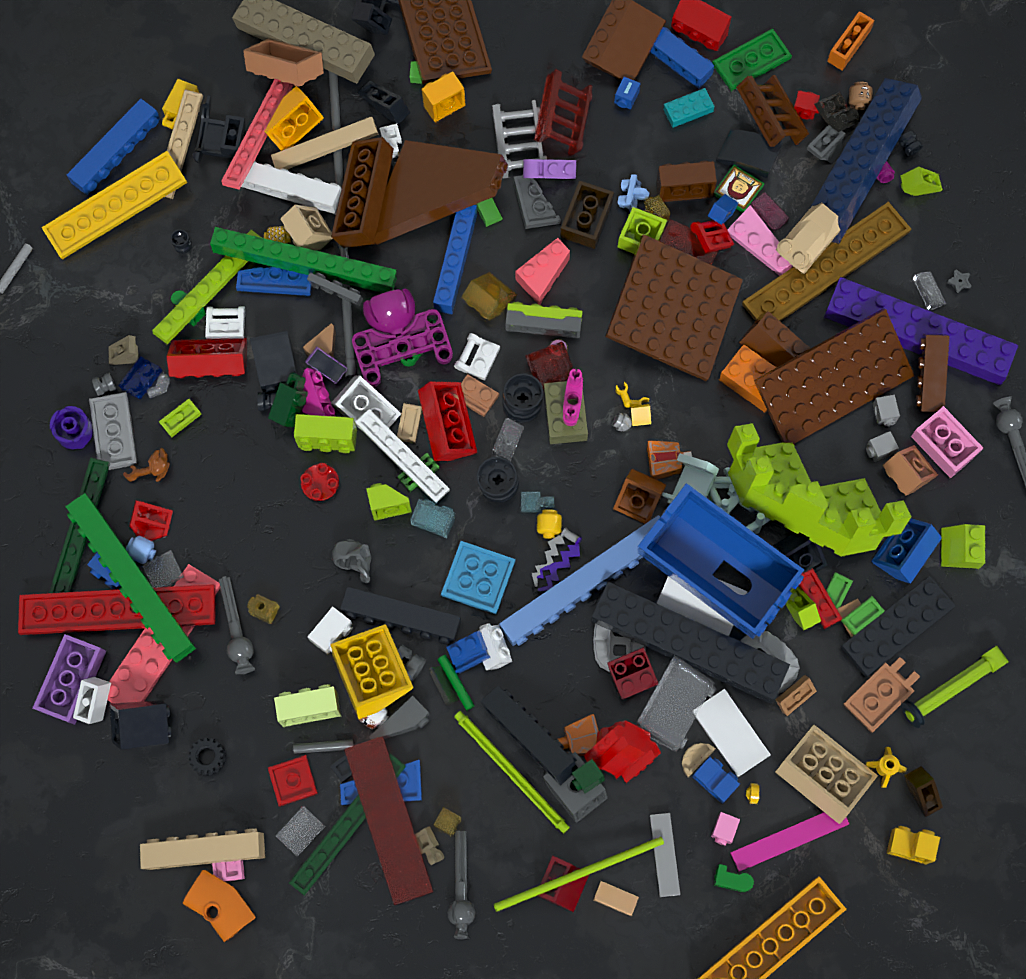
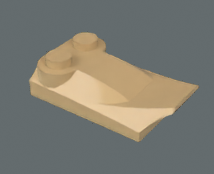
M823 203L812 206L786 238L778 243L776 251L796 269L805 274L840 232L838 216Z

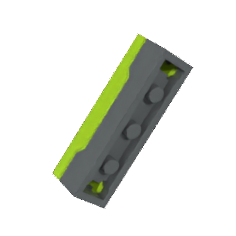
M520 302L508 303L506 331L580 338L582 311L577 308L561 309L558 306L542 307L539 304L523 305Z

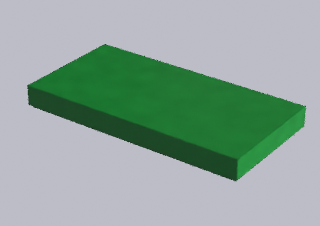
M772 28L713 60L712 63L730 91L737 89L736 87L747 76H753L755 79L790 60L792 55Z

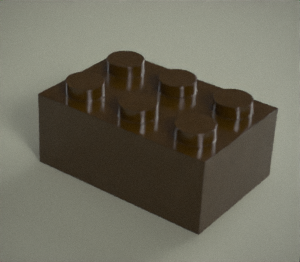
M579 180L561 226L560 238L595 249L612 206L614 192Z

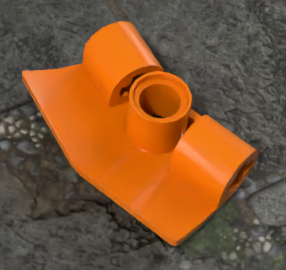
M206 870L200 873L183 901V905L202 915L211 923L223 942L229 940L240 929L256 918L233 886ZM212 906H215L218 910L216 917H212L209 913Z

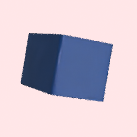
M724 194L714 203L708 217L722 225L733 215L739 202Z

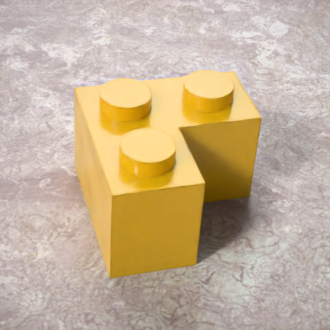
M904 826L892 829L887 854L923 864L935 862L940 837L934 836L935 832L922 830V832L913 833L910 832V828Z

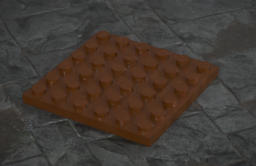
M643 234L605 337L707 381L743 279Z

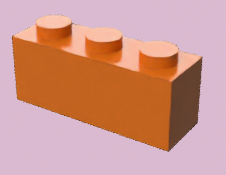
M859 11L830 51L827 62L843 71L870 33L874 20Z

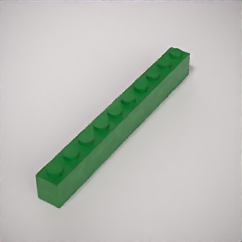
M215 227L210 242L213 253L305 275L310 273L315 275L317 272L326 276V280H336L343 284L381 293L393 291L397 280V270L223 228Z
M86 493L65 506L69 511L67 513L69 519L73 524L77 522L79 525L78 532L83 538L87 537L89 539L88 546L93 553L98 552L100 558H98L99 562L104 568L108 567L110 569L109 576L114 583L119 582L121 585L119 590L125 598L129 597L132 601L130 604L131 608L136 614L140 612L143 618L140 620L147 629L151 628L154 632L151 635L157 644L161 643L165 649L162 652L167 659L170 660L172 658L177 663L196 649Z

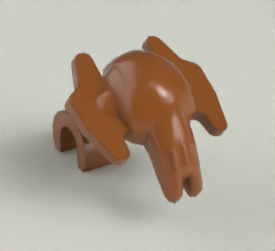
M160 448V451L156 450L148 460L149 467L137 469L132 465V473L127 474L124 472L123 476L128 481H134L139 476L152 474L157 476V482L165 477L170 465L167 462L168 456L163 448Z

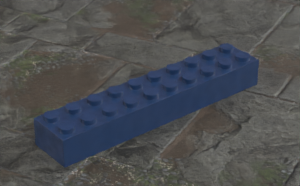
M888 78L884 79L812 203L811 207L823 203L838 216V225L841 230L831 242L839 244L920 103L922 98L918 85Z

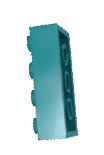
M703 88L665 103L663 110L672 128L714 112L715 106L706 89Z

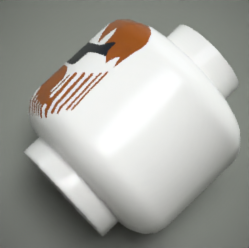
M384 708L378 713L359 720L373 730L376 727L379 728L389 716L386 715L387 709Z

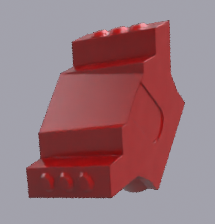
M625 720L616 722L613 726L605 727L598 731L596 744L584 754L587 762L593 759L599 769L611 773L616 779L622 775L627 783L633 777L639 775L640 771H643L647 765H650L661 754V751L657 744L650 740V732Z

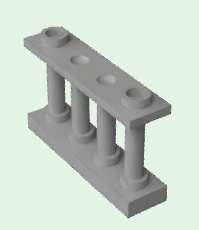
M532 100V109L513 112L500 111V104L492 105L498 154H502L508 164L503 178H508V171H511V169L523 167V160H507L506 154H509V152L537 149L538 158L536 159L547 160V156H543L538 122V118H541L540 107H536V100ZM533 117L534 126L508 129L502 126V122H505L507 119ZM535 133L536 142L508 145V143L504 142V138L511 135Z

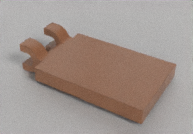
M901 657L891 666L885 663L843 704L871 733L914 692L910 686L920 678L915 671L907 679L898 672L906 663Z

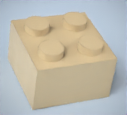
M294 205L281 218L284 229L291 235L295 246L320 251L333 239L331 237V230L317 208Z

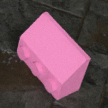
M944 406L919 426L911 436L950 478L983 450V447Z

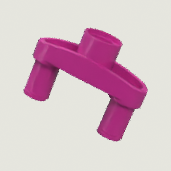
M572 369L567 380L563 405V422L567 426H574L578 422L580 414L583 378L582 372L577 369V372L575 369ZM570 399H575L578 403L575 405H571L568 403V401Z

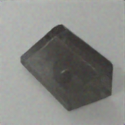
M442 667L429 668V673L445 705L448 707L458 702L460 699Z

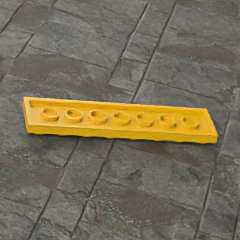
M166 151L46 224L42 229L60 258L64 259L185 185L187 181L169 152Z

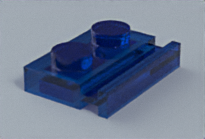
M140 356L118 386L140 400L163 370Z

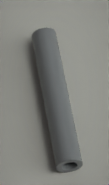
M353 739L293 744L294 754L354 749Z

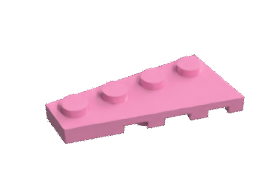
M751 205L729 227L728 232L732 239L779 276L794 267L776 251L779 241Z

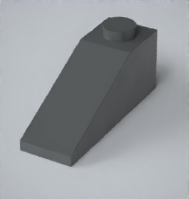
M412 696L369 738L374 743L416 730L418 727L422 728L429 722L428 717L430 714Z

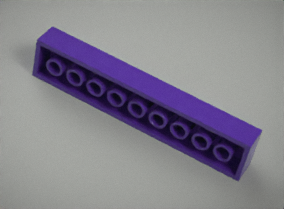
M840 277L824 318L850 327L877 311L886 309L902 348L922 355V350L919 349L920 338H923V334H946L950 336L948 366L1000 386L1006 379L1018 348L1017 344Z

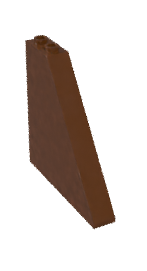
M405 140L385 189L374 244L378 245L495 197L498 189L501 187L503 175L508 168L503 155Z

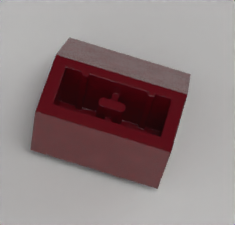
M644 647L607 662L612 680L621 699L659 684Z
M552 856L540 885L579 870V868ZM589 875L537 896L574 912Z

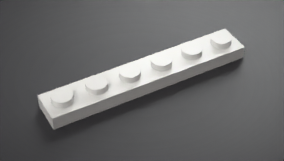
M370 410L366 411L355 422L435 503L450 491Z

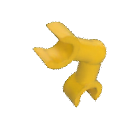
M624 382L625 390H619L616 385L615 391L621 396L626 408L642 405L641 403L649 402L647 397H643L640 400H630L627 393L628 385Z

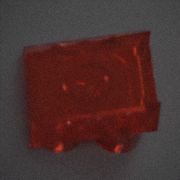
M563 342L552 344L526 355L532 375L539 380L543 389L544 383L568 380L570 371L574 369Z

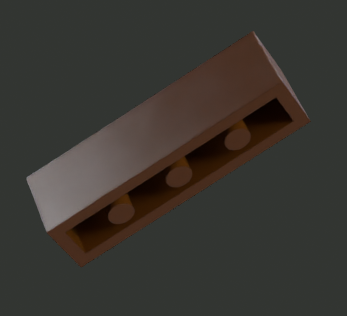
M923 334V338H920L919 349L922 350V357L918 359V368L921 369V375L917 377V387L920 388L919 395H916V406H918L920 411L937 412L943 406L945 407L949 335Z

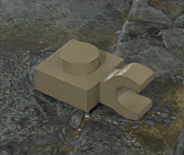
M430 826L412 836L420 853H426L430 865L444 859L443 853L436 849V846L439 844Z

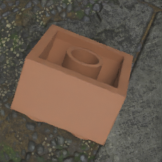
M915 445L899 451L882 465L886 469L887 475L893 478L897 483L898 489L906 496L938 476Z

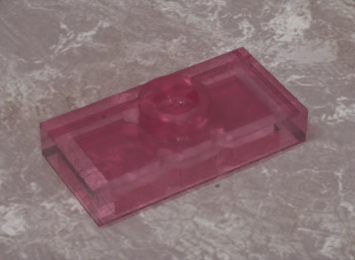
M765 192L751 202V207L774 231L789 220V217Z

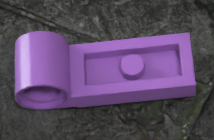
M523 159V178L576 179V160Z

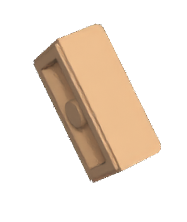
M601 881L594 901L632 916L639 897Z

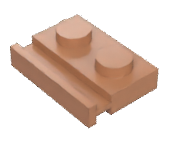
M468 374L461 383L466 406L485 417L488 410H490L499 397V393Z

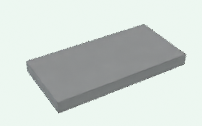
M127 392L89 399L97 459L110 462L109 470L138 465Z

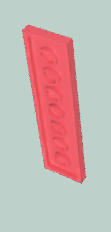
M188 564L173 587L214 584L216 595L220 589V584ZM180 626L187 637L194 628V626ZM151 628L144 629L110 679L111 686L107 699L109 702H144L172 661V658L168 660L162 652L165 649L161 643L157 644L151 635L154 632Z

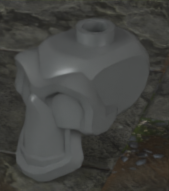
M351 539L337 542L332 550L333 562L342 569H353L360 572L361 581L369 583L372 556L370 555L368 545Z

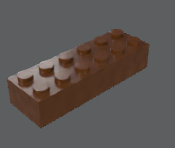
M383 137L352 142L331 235L342 248L374 244L394 148Z

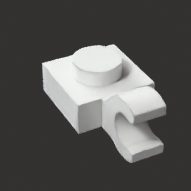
M397 124L381 127V137L394 148L392 157H399L397 144L402 143Z

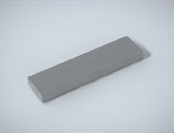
M670 813L650 815L652 840L662 837L664 841L663 845L654 848L659 896H679L680 888Z

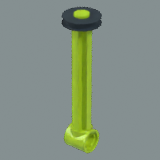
M995 646L983 654L980 660L917 702L913 703L910 700H906L905 703H901L903 713L913 726L920 728L921 725L925 724L923 718L925 715L988 673L995 672L1009 661L999 647Z

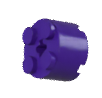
M67 406L60 411L58 410L50 420V429L53 436L65 448L82 449L92 438V422L78 407Z

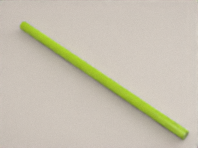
M658 837L494 904V908L498 912L663 845V838Z

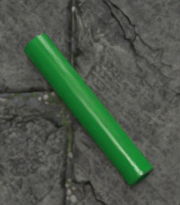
M446 655L441 656L437 660L466 711L473 708L475 705Z

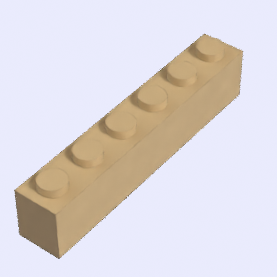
M246 829L245 833L238 834L237 831H226L225 835L218 836V833L205 834L206 837L198 838V835H188L184 840H179V837H168L165 842H159V839H149L146 844H140L141 869L153 870L265 858L264 833L257 832V829Z

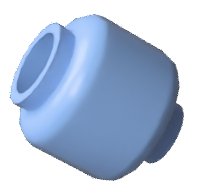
M142 536L132 537L126 547L132 559L140 564H145L148 560L152 561L156 554L154 543Z

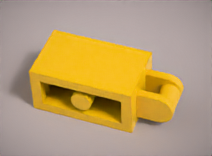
M177 79L162 108L165 115L162 121L163 126L171 129L174 128L184 90L200 93L196 85Z

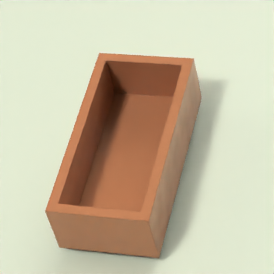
M266 39L244 50L246 71L253 72L255 75H263L269 79H278L281 82L292 83L294 86H302L305 82L314 80L317 76L324 73L322 53L272 39Z

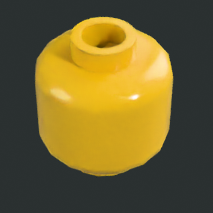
M542 510V513L537 516V532L543 534V538L548 539L555 538V535L561 533L562 516L556 510Z

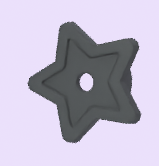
M954 270L953 277L947 281L949 284H952L957 293L964 288H971V284L968 281L970 273L962 274L958 270Z

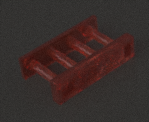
M556 69L547 75L534 140L541 143L549 137L570 146L568 155L572 156L583 147L582 139L589 102L592 99L591 92L593 86L588 85L584 89L579 90L565 84L561 80L562 72ZM559 89L578 97V105L576 106L560 99L558 96ZM555 106H560L575 113V121L572 122L556 115L554 112ZM552 121L572 129L571 138L553 131L551 128Z

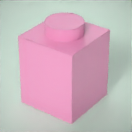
M720 812L711 837L715 838L714 842L724 846L727 843L731 844L740 819Z

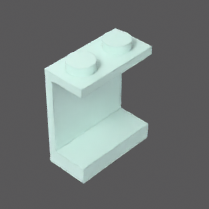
M680 453L677 461L684 464L685 467L673 495L663 492L661 496L667 498V503L671 504L687 483L707 498L719 468L707 461Z

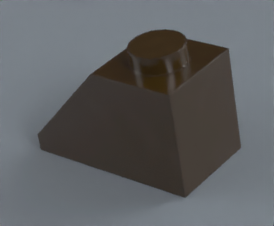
M922 766L904 775L908 789L925 817L943 808L935 780Z

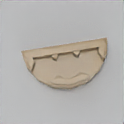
M703 743L694 744L689 747L682 760V767L686 776L689 777L716 748L710 744Z

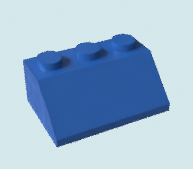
M911 518L901 534L888 536L872 559V563L895 579L911 584L942 537L932 524Z

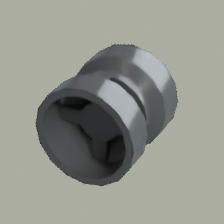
M110 372L104 374L103 377L92 378V383L98 396L103 395L105 391L116 390V385Z

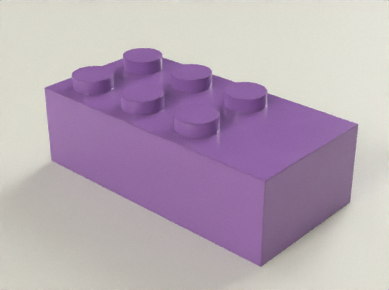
M64 634L33 709L75 725L77 719H74L73 715L81 680L96 677L106 651Z

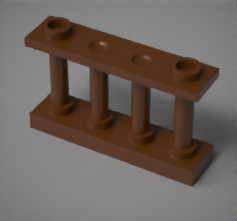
M773 75L764 85H757L753 76H747L736 87L770 147L776 146L786 136H791L795 145H798L809 135L776 75ZM762 92H765L769 99L766 100ZM770 107H774L777 114H774ZM779 121L783 122L786 129H782Z

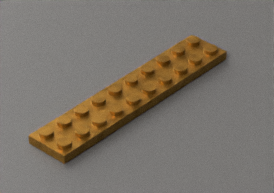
M887 202L849 228L839 244L831 242L805 274L792 267L744 300L742 305L755 321L761 314L769 311L781 322L836 284L840 277H846L910 233L911 228L893 206Z

